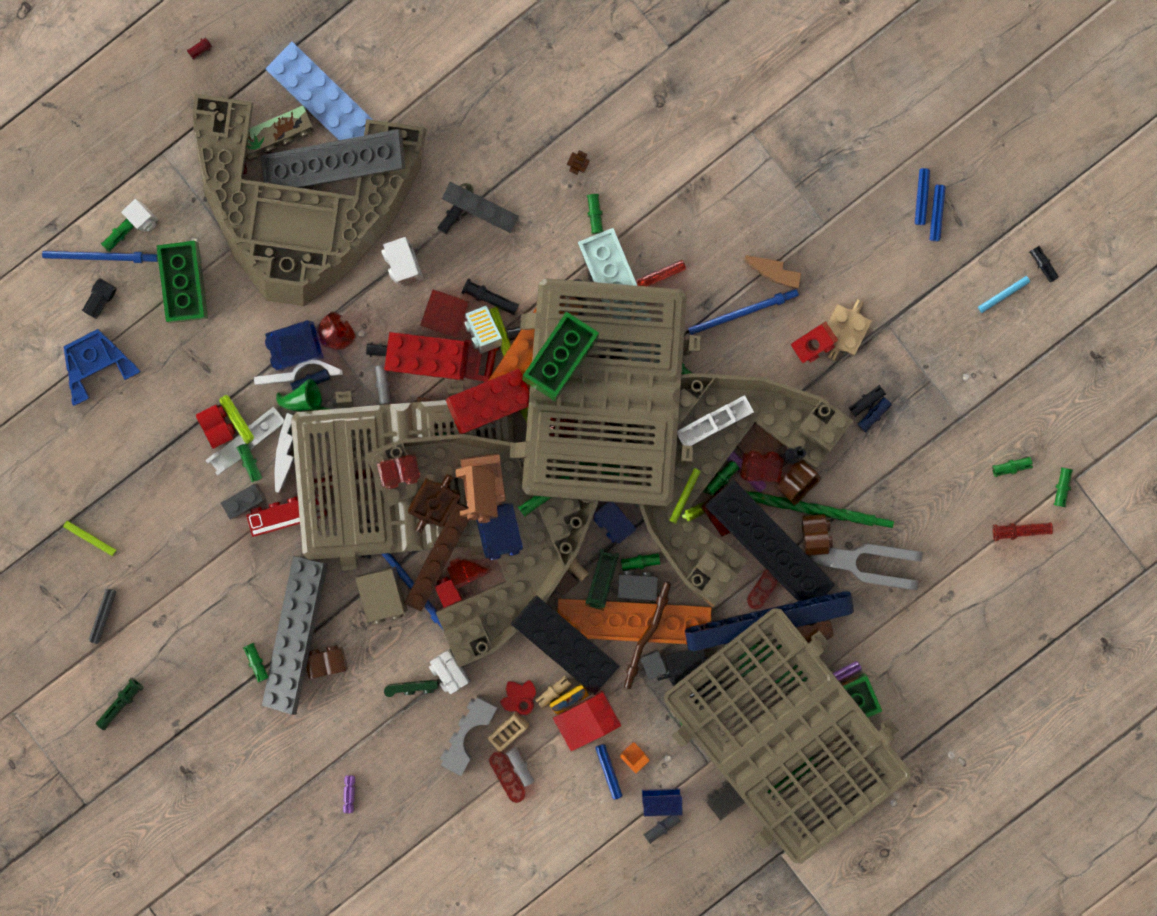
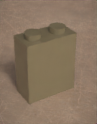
M396 566L362 574L355 578L367 623L373 621L374 624L384 622V618L392 617V620L403 617V614L407 611V606L404 604L405 598Z

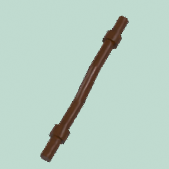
M664 581L661 593L656 600L657 607L652 623L638 641L631 664L628 665L624 684L626 689H631L634 677L638 674V664L643 648L658 628L664 606H667L669 600L668 593L671 587V583L668 581Z

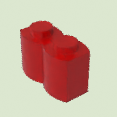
M218 404L196 414V418L212 449L235 439L234 434H236L233 425L226 422L225 417H227L224 408L222 406L219 407Z

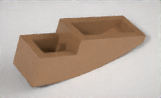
M748 255L744 257V261L752 269L770 281L792 289L799 288L801 273L783 270L784 262Z

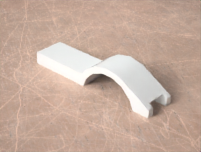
M307 360L301 362L290 373L254 377L255 385L296 381L300 371L304 367L313 364L322 365L331 376L343 375L341 369L320 360Z
M274 407L248 426L254 436V440L248 444L250 451L283 425L285 420ZM240 434L224 448L205 460L215 467L217 476L241 459L236 447L245 444Z

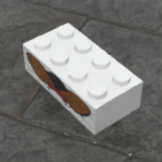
M406 237L383 244L384 250H381L385 262L391 266L388 272L393 282L403 288L424 280L412 244Z

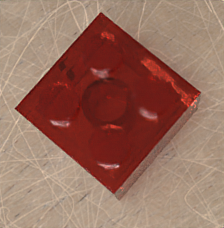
M432 289L420 326L458 339L470 302Z

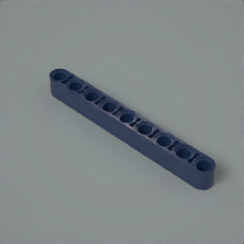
M849 591L773 607L781 609L795 627L854 613L852 595ZM773 608L688 627L685 629L688 649L697 651L727 644Z

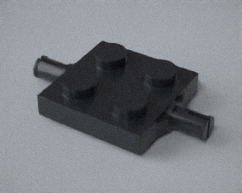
M688 649L665 655L667 671L665 674L660 675L661 677L658 676L657 680L669 678L672 685H676L707 660L704 650L691 651ZM709 679L702 686L709 685L711 683V679Z

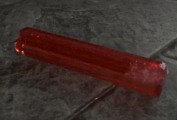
M680 260L636 279L637 286H649L684 271L686 265L683 260Z

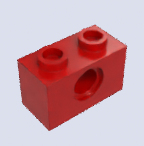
M825 321L790 345L802 363L806 361L811 363L819 358L818 354L823 350L827 353L835 348L834 343L838 339ZM813 339L819 342V348L812 346L811 341Z

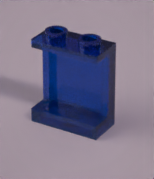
M306 320L265 334V345L270 350L272 356L270 362L276 371H284L286 368L304 362L324 358L313 321Z
M512 502L497 506L498 517L490 519V522L479 523L476 520L485 559H500L501 555L507 553L509 556L520 554V550H523Z
M680 788L642 790L644 817L683 815Z

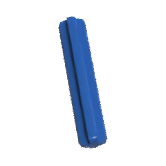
M927 168L919 170L915 213L916 225H925L930 179V169Z
M938 184L934 188L930 241L938 242L941 239L945 185Z
M600 744L596 746V751L612 798L616 800L622 797V792L606 745Z

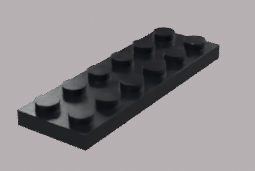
M538 595L511 622L514 628L594 695L620 667Z

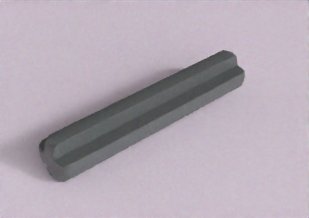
M108 588L105 590L89 637V642L98 644L100 642L116 595V591Z

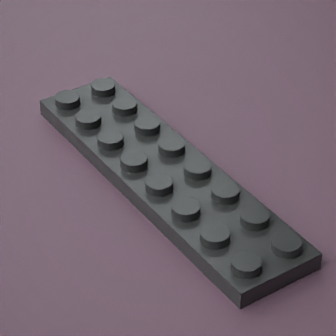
M399 129L261 155L264 183L297 188L406 169L402 130Z
M293 556L262 706L291 715L297 714L328 566L326 563Z

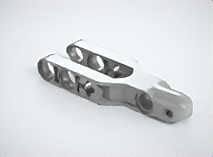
M866 543L852 551L830 548L829 554L808 555L816 565L850 570L862 582L911 590L918 589V580L859 571L856 567V559L860 554L867 553L922 562L923 552Z

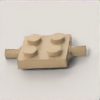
M857 299L853 309H847L837 304L828 322L829 327L838 339L834 343L835 348L831 350L828 356L829 359L835 353L832 358L835 361L839 351L855 356L872 322L859 313L864 304L863 301L857 307L860 302Z

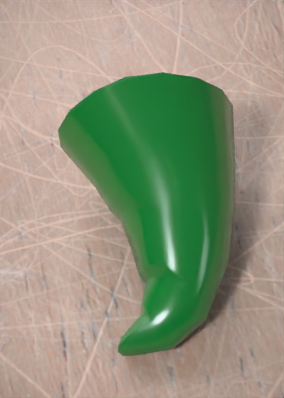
M308 379L285 396L278 392L276 401L279 406L288 410L314 411L321 406L322 396L318 385L312 379Z

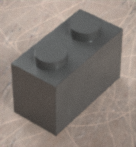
M256 483L221 502V505L231 520L266 501V498Z
M625 570L623 574H619L618 598L656 600L658 577L654 576V572H642V575H634L635 571Z

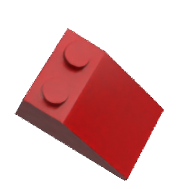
M603 690L553 717L571 751L621 727V722Z

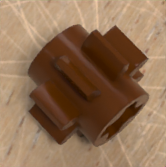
M580 150L577 154L572 152L567 162V165L571 167L570 172L578 175L579 171L582 173L586 171L590 162L589 159H586V153Z

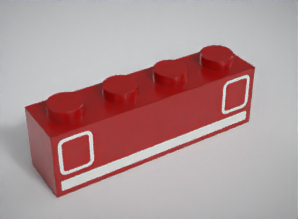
M315 491L316 505H319V494L317 495V491ZM298 496L287 499L288 503L280 505V501L269 504V508L262 510L261 507L251 509V514H247L246 517L252 537L300 524ZM327 508L324 509L325 516H328ZM316 509L317 519L321 518L320 509Z

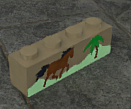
M300 106L250 128L245 159H248V161L259 157V153L264 151L266 153L272 152L277 149L276 146L282 143L283 145H288L294 142V138L298 136L303 138L310 135L311 131L314 130V126L306 108Z

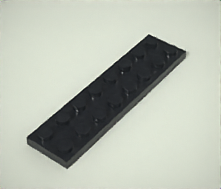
M734 479L705 505L797 601L824 596L836 586Z

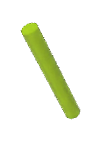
M693 469L669 519L670 522L677 523L701 473L700 470Z
M66 521L63 525L65 529L109 555L114 556L116 553V549L69 521Z

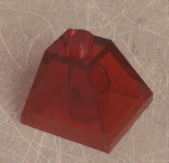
M459 557L450 561V566L447 567L455 589L492 571L490 566L466 558L460 560Z

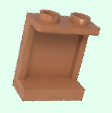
M499 453L460 459L462 468L472 465L494 472L497 506L502 505L506 498ZM463 479L466 502L468 507L467 482L465 479Z
M472 465L456 469V477L465 479L467 482L469 508L460 511V516L467 517V520H478L479 523H488L490 519L497 518L494 472Z

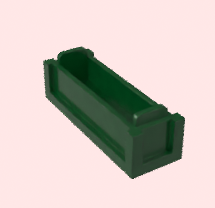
M600 549L585 606L604 611L619 553L615 552V554L605 552L604 549Z

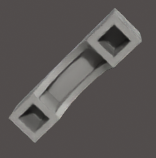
M478 695L476 699L472 698L467 706V709L470 711L467 716L463 715L459 721L458 726L461 728L458 733H453L449 741L452 743L450 749L444 750L440 758L443 760L441 766L462 776L471 759L470 754L465 748V735L471 728L477 725H488L498 707L497 705Z

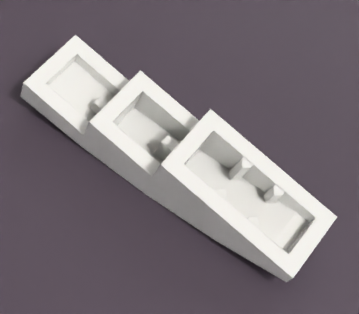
M744 395L678 430L677 435L682 445L692 446L754 413Z
M287 413L283 423L276 451L275 492L278 493L282 492L295 461L294 456L289 454L293 446V436L290 434L293 414Z

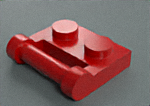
M465 339L469 346L464 378L487 382L492 375L495 355L499 347L488 351L484 376L478 375L482 354H480L478 348L474 349L471 340Z

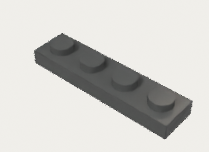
M449 182L441 198L511 233L519 217L452 182Z

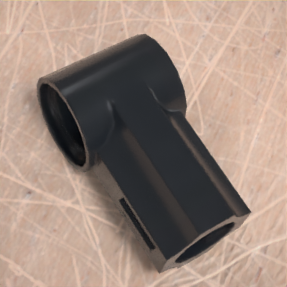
M99 278L91 289L92 294L82 311L97 319L106 303L111 301L115 295L117 288Z

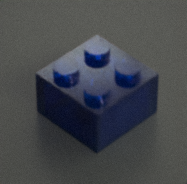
M606 502L594 513L595 518L593 520L600 528L603 526L608 531L606 535L613 543L617 541L620 544L636 530V527L614 502Z

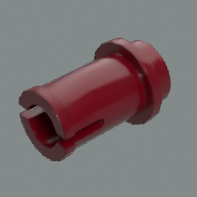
M206 37L204 39L201 38L200 42L187 49L193 60L207 50L211 51L212 45Z

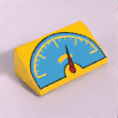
M579 684L561 695L558 699L551 701L549 706L558 715L588 697L589 694L585 687Z

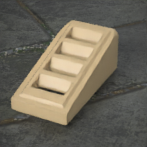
M515 712L487 739L501 752L528 728L529 723L522 715ZM508 725H510L516 732L513 733L511 729L508 727ZM502 730L508 734L509 739L502 733ZM498 735L504 743L502 744L495 736Z

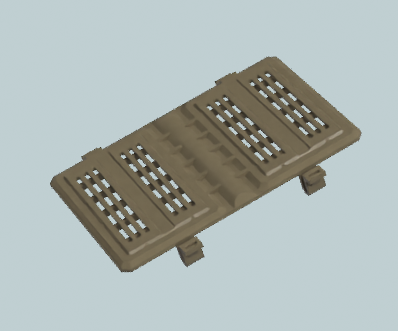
M544 278L539 282L536 313L521 314L520 330L535 329L532 361L566 312L587 313L586 316H573L599 332L597 340H607V343L595 342L593 347L606 348V351L590 350L588 354L606 355V358L586 356L556 402L530 386L526 442H511L510 458H524L522 490L527 495L667 506L673 501L675 464L681 465L684 461L692 462L693 446L682 445L681 449H676L683 355H690L691 351H700L701 337L690 335L688 340H684L687 295L681 289ZM560 296H566V298L560 299ZM569 297L588 298V301L569 300ZM592 299L610 300V303L592 302ZM614 300L632 302V305L616 304ZM636 302L653 303L654 307L636 305ZM559 304H565V307H561ZM569 304L586 305L587 309L569 307ZM658 304H663L664 307H658ZM591 306L609 307V310L591 309ZM613 308L631 309V312L613 311ZM635 310L654 311V313H635ZM603 314L609 315V318L591 317L590 315ZM613 315L631 317V320L615 319ZM635 317L652 318L653 322L635 320ZM657 319H662L663 322H657ZM611 341L629 342V345L611 344ZM633 343L651 344V347L633 346ZM655 344L661 345V347H660V348H656V347H655ZM610 348L626 349L628 353L610 351ZM632 351H650L651 355L632 353ZM610 356L628 357V360L610 359ZM632 358L650 359V362L632 361ZM654 359L660 360V362L654 363ZM560 419L578 420V423L560 422ZM582 420L601 422V425L582 424ZM605 422L623 424V427L605 426ZM627 424L644 425L645 429L629 428ZM559 426L578 428V431L559 430ZM582 428L599 429L600 433L584 432ZM604 430L623 432L622 435L604 433ZM627 432L645 433V436H633L626 434ZM554 433L555 437H550L549 434ZM559 434L577 435V439L559 437ZM649 434H654L655 437H649ZM581 436H591L600 438L599 440L581 439ZM603 439H622V442L603 441ZM626 439L644 441V444L626 443ZM648 441L654 442V445H648ZM553 459V462L548 463L547 460ZM557 460L575 461V465L556 462ZM579 462L598 463V465L585 466L579 465ZM602 464L620 465V468H610L601 466ZM624 465L642 467V470L624 469ZM547 467H552V471H551V470H547L546 468H547ZM647 467H651L652 471H647ZM556 468H568L575 470L574 472L556 471ZM579 469L597 471V474L578 473ZM601 471L617 472L619 476L601 475ZM624 473L642 474V478L625 477L623 475ZM555 475L574 477V480L555 479ZM646 475H651L652 478H646ZM578 477L595 478L596 482L579 481ZM600 479L619 480V484L600 482ZM623 481L641 482V486L623 484ZM645 483H651V486H645Z
M463 382L447 383L449 397L464 391ZM351 391L335 392L336 403H338L337 409L296 412L292 416L291 424L302 550L306 558L313 560L340 557L342 571L357 570L356 556L432 549L443 527L426 524L422 533L415 530L420 520L407 511L415 496L391 507L388 506L376 478H371L370 465L366 456L361 457L360 439L364 440V451L366 454L369 452L367 438H371L372 450H375L401 439L432 437L438 432L439 436H443V432L451 435L450 431H454V434H459L445 400L354 407ZM512 414L495 421V424L489 423L477 428L480 429L481 437L484 438V429L488 428L490 439H493L492 428H496L497 440L514 443ZM443 422L446 423V428H442ZM450 422L454 423V427H450ZM435 423L438 424V428H437V429H435V427H434V424H435ZM360 429L363 430V435H359ZM367 429L371 430V434H367ZM475 429L465 434L477 436V431ZM352 430H355V435H352ZM326 432L329 433V437L327 438L325 437ZM311 433H313L314 439H310ZM352 439H356L357 457H353ZM327 441H330V460H327ZM318 442H322L323 460H320ZM311 443H314L316 461H312ZM355 461H358L359 479L355 480ZM362 461L366 463L367 479H363ZM320 464H324L325 482L321 480ZM328 464H332V482H329ZM312 465H316L318 483H314ZM458 478L459 493L461 495L460 503L467 506L464 483L461 478ZM453 479L452 482H451V489H452V490H455V481H454V479ZM371 482H375L376 500H373ZM358 483L360 484L361 501L357 502L356 484ZM364 483H367L369 501H365ZM322 486H326L327 504L323 503ZM330 486L334 487L335 504H331ZM314 487H318L319 505H316ZM373 504H377L378 522L374 520ZM365 505H369L371 523H367ZM358 506L362 507L363 523L359 524ZM325 508H328L329 526H325ZM332 508L336 510V526H333ZM316 509H320L321 527H318ZM478 520L468 521L455 548L471 546L472 560L487 559L486 545H490L482 524ZM375 526H379V532L375 531ZM367 527H371V533L368 532ZM360 528H363V533H360ZM327 530H330V536L326 535ZM334 530H337L338 534L336 536L334 535ZM318 531H322V537H319Z
M773 608L665 692L664 702L683 724L672 737L681 748L694 738L764 825L759 833L754 836L763 850L775 839L794 863L802 864L910 781L911 771L889 745L894 740L893 735L899 731L890 718L881 723L882 729L878 731L819 657L824 652L823 648L829 644L823 634L818 631L811 637L812 641L808 643L781 609ZM771 632L772 635L768 638L766 635ZM762 638L765 640L752 651L749 650L750 647ZM776 638L777 641L772 643L771 641ZM767 644L770 646L755 658V653ZM778 645H782V647L777 650L776 647ZM770 651H774V653L771 656L765 659L762 663H759V660L761 658H763ZM744 652L747 653L746 656L734 665L731 663ZM749 658L752 659V661H750L747 665H745L743 668L737 671V667H739ZM756 664L757 667L751 670L744 677L741 676L743 672L749 669L752 665ZM727 665L730 667L728 670H726L723 674H721L718 678L715 679L714 676L718 672L724 669ZM798 665V667L795 670H793L792 667ZM788 670L791 672L777 684L775 683V680ZM733 671L734 675L720 685L719 681ZM799 671H803L800 676L797 675ZM794 676L795 680L789 683L782 690L779 688L781 685H783L785 682H787L790 678ZM738 677L739 681L733 684L726 691L723 689L725 686H727L729 683H731L734 679ZM807 677V680L803 682L802 679ZM711 679L712 682L700 692H697L699 687ZM799 682L800 685L797 688H795L788 695L784 694L786 691H788L791 687H793L796 683ZM772 684V688H770L760 697L757 696V694H759L766 687ZM714 685L717 687L706 697H701V695L707 692ZM775 690L778 692L765 703L762 702L763 699ZM719 691L722 693L709 704L706 703V701H708ZM780 696L783 698L770 709L767 708L768 705ZM752 698L755 699V701L751 703L749 706H747L744 710L741 711L739 709ZM757 704L760 705L759 708H757L747 717L744 715ZM762 710L765 711V713L759 716L752 723L749 721ZM734 712H737V713H738L735 717H733L731 720H729L726 724H723V723H722L725 719H727V718H728L730 715H732ZM740 717L743 719L741 722H739L737 725H735L732 729H730V730L727 729L731 724H733L735 721H737ZM745 723L748 725L735 736L732 735V733H734ZM849 729V732L845 734L844 731ZM839 735L842 736V738H840L837 742H835V743H834L833 745H831L829 748L826 746L827 744H829L831 741H833V740H834L836 737H838ZM854 735V738L850 740L849 737ZM844 741L847 742L843 747H841L834 754H832L831 751L833 749H835ZM858 741L859 744L854 746V743ZM851 747V750L843 755L840 759H836L838 755H840L847 748ZM822 748L825 750L810 762L809 758L815 755ZM827 754L829 755V757L826 760H824L817 767H814L815 763H817ZM833 760L834 763L821 773L818 772ZM874 761L875 764L870 766V763ZM804 762L807 763L806 766H804V767H803L802 769H800L797 773H795L794 775H792L791 772H793L796 768H798V767H799L800 765H802ZM867 767V770L864 773L858 776L855 780L852 779L853 776H855L858 772ZM879 767L880 770L875 772L874 770ZM811 768L812 771L806 774L799 781L796 780L797 777H799L806 770ZM868 774H872V776L868 778L866 781H864L861 785H857V783L861 781L863 778H865ZM788 775L789 779L775 789L774 786ZM812 775H816V777L812 779L809 783H807L805 786H801V784L805 782L807 779H809ZM874 779L877 780L876 783H874L864 792L861 790L869 783H871ZM849 780L850 783L838 793L834 792ZM793 781L794 785L780 795L779 791ZM852 787L855 788L852 792H850V793H849L848 795H846L844 798H842V799L839 798L841 795H843V794H844L846 791H848L850 788H852ZM796 788L799 789L796 793H794L792 796H790L787 800H784V799H783L785 796H787V795H788L790 792H792L794 789H796ZM856 793H859V794H860L858 797H856L854 800H852V801H851L850 803H848L847 805L844 804L847 800H849V799H850L852 796H854ZM830 794L833 796L820 807L817 806L818 803ZM833 801H837V803L833 805L830 809H828L826 812H822V810L826 808L828 805H830ZM839 806L842 807V809L839 810L832 817H830L829 819L827 818V816L834 810H836ZM812 808L815 809L811 814H809L807 817H805L802 821L799 819L800 817H802L805 813H807V812H808L809 810H811ZM817 814L820 815L817 819H815V820H814L813 822H811L809 825H807V826L804 825L806 822H808V821H809L811 818H813L815 815H817ZM821 820H824V821H825L823 824H821L819 827H817V828H816L815 830H813L812 832L809 831L812 827H814V826H815L817 823H819Z

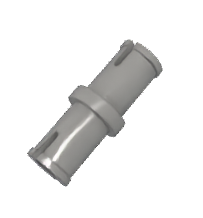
M385 365L375 366L377 378L375 386L378 387L379 404L391 403L389 390L391 383L388 382V374L384 370Z
M517 747L507 751L506 755H508L514 767L513 771L517 772L523 786L526 787L532 784L534 779L527 769L526 761L524 762Z

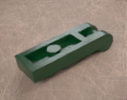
M438 679L393 683L385 687L384 694L387 697H392L395 693L404 692V695L416 694L415 691L422 690L424 694L434 693L435 689L439 688Z

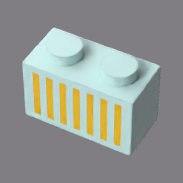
M487 306L465 314L463 325L466 332H470L472 336L471 342L474 349L478 348L480 354L501 346L502 337Z

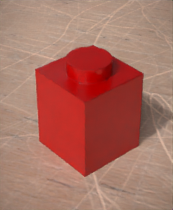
M447 576L437 581L438 585L435 586V589L444 608L462 600V596L453 578L448 579Z

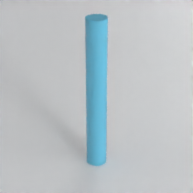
M1025 276L978 306L981 313L985 312L1030 283L1029 278Z

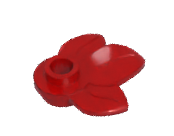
M527 680L521 686L516 682L508 681L506 685L508 697L500 700L502 707L509 712L516 711L520 715L530 714L534 708L532 700L536 695L533 682ZM522 702L528 704L526 709L521 708Z

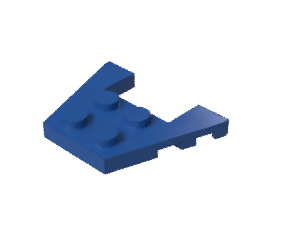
M99 329L63 346L73 406L90 399L82 380L114 363L117 364L124 380L141 373L140 369Z

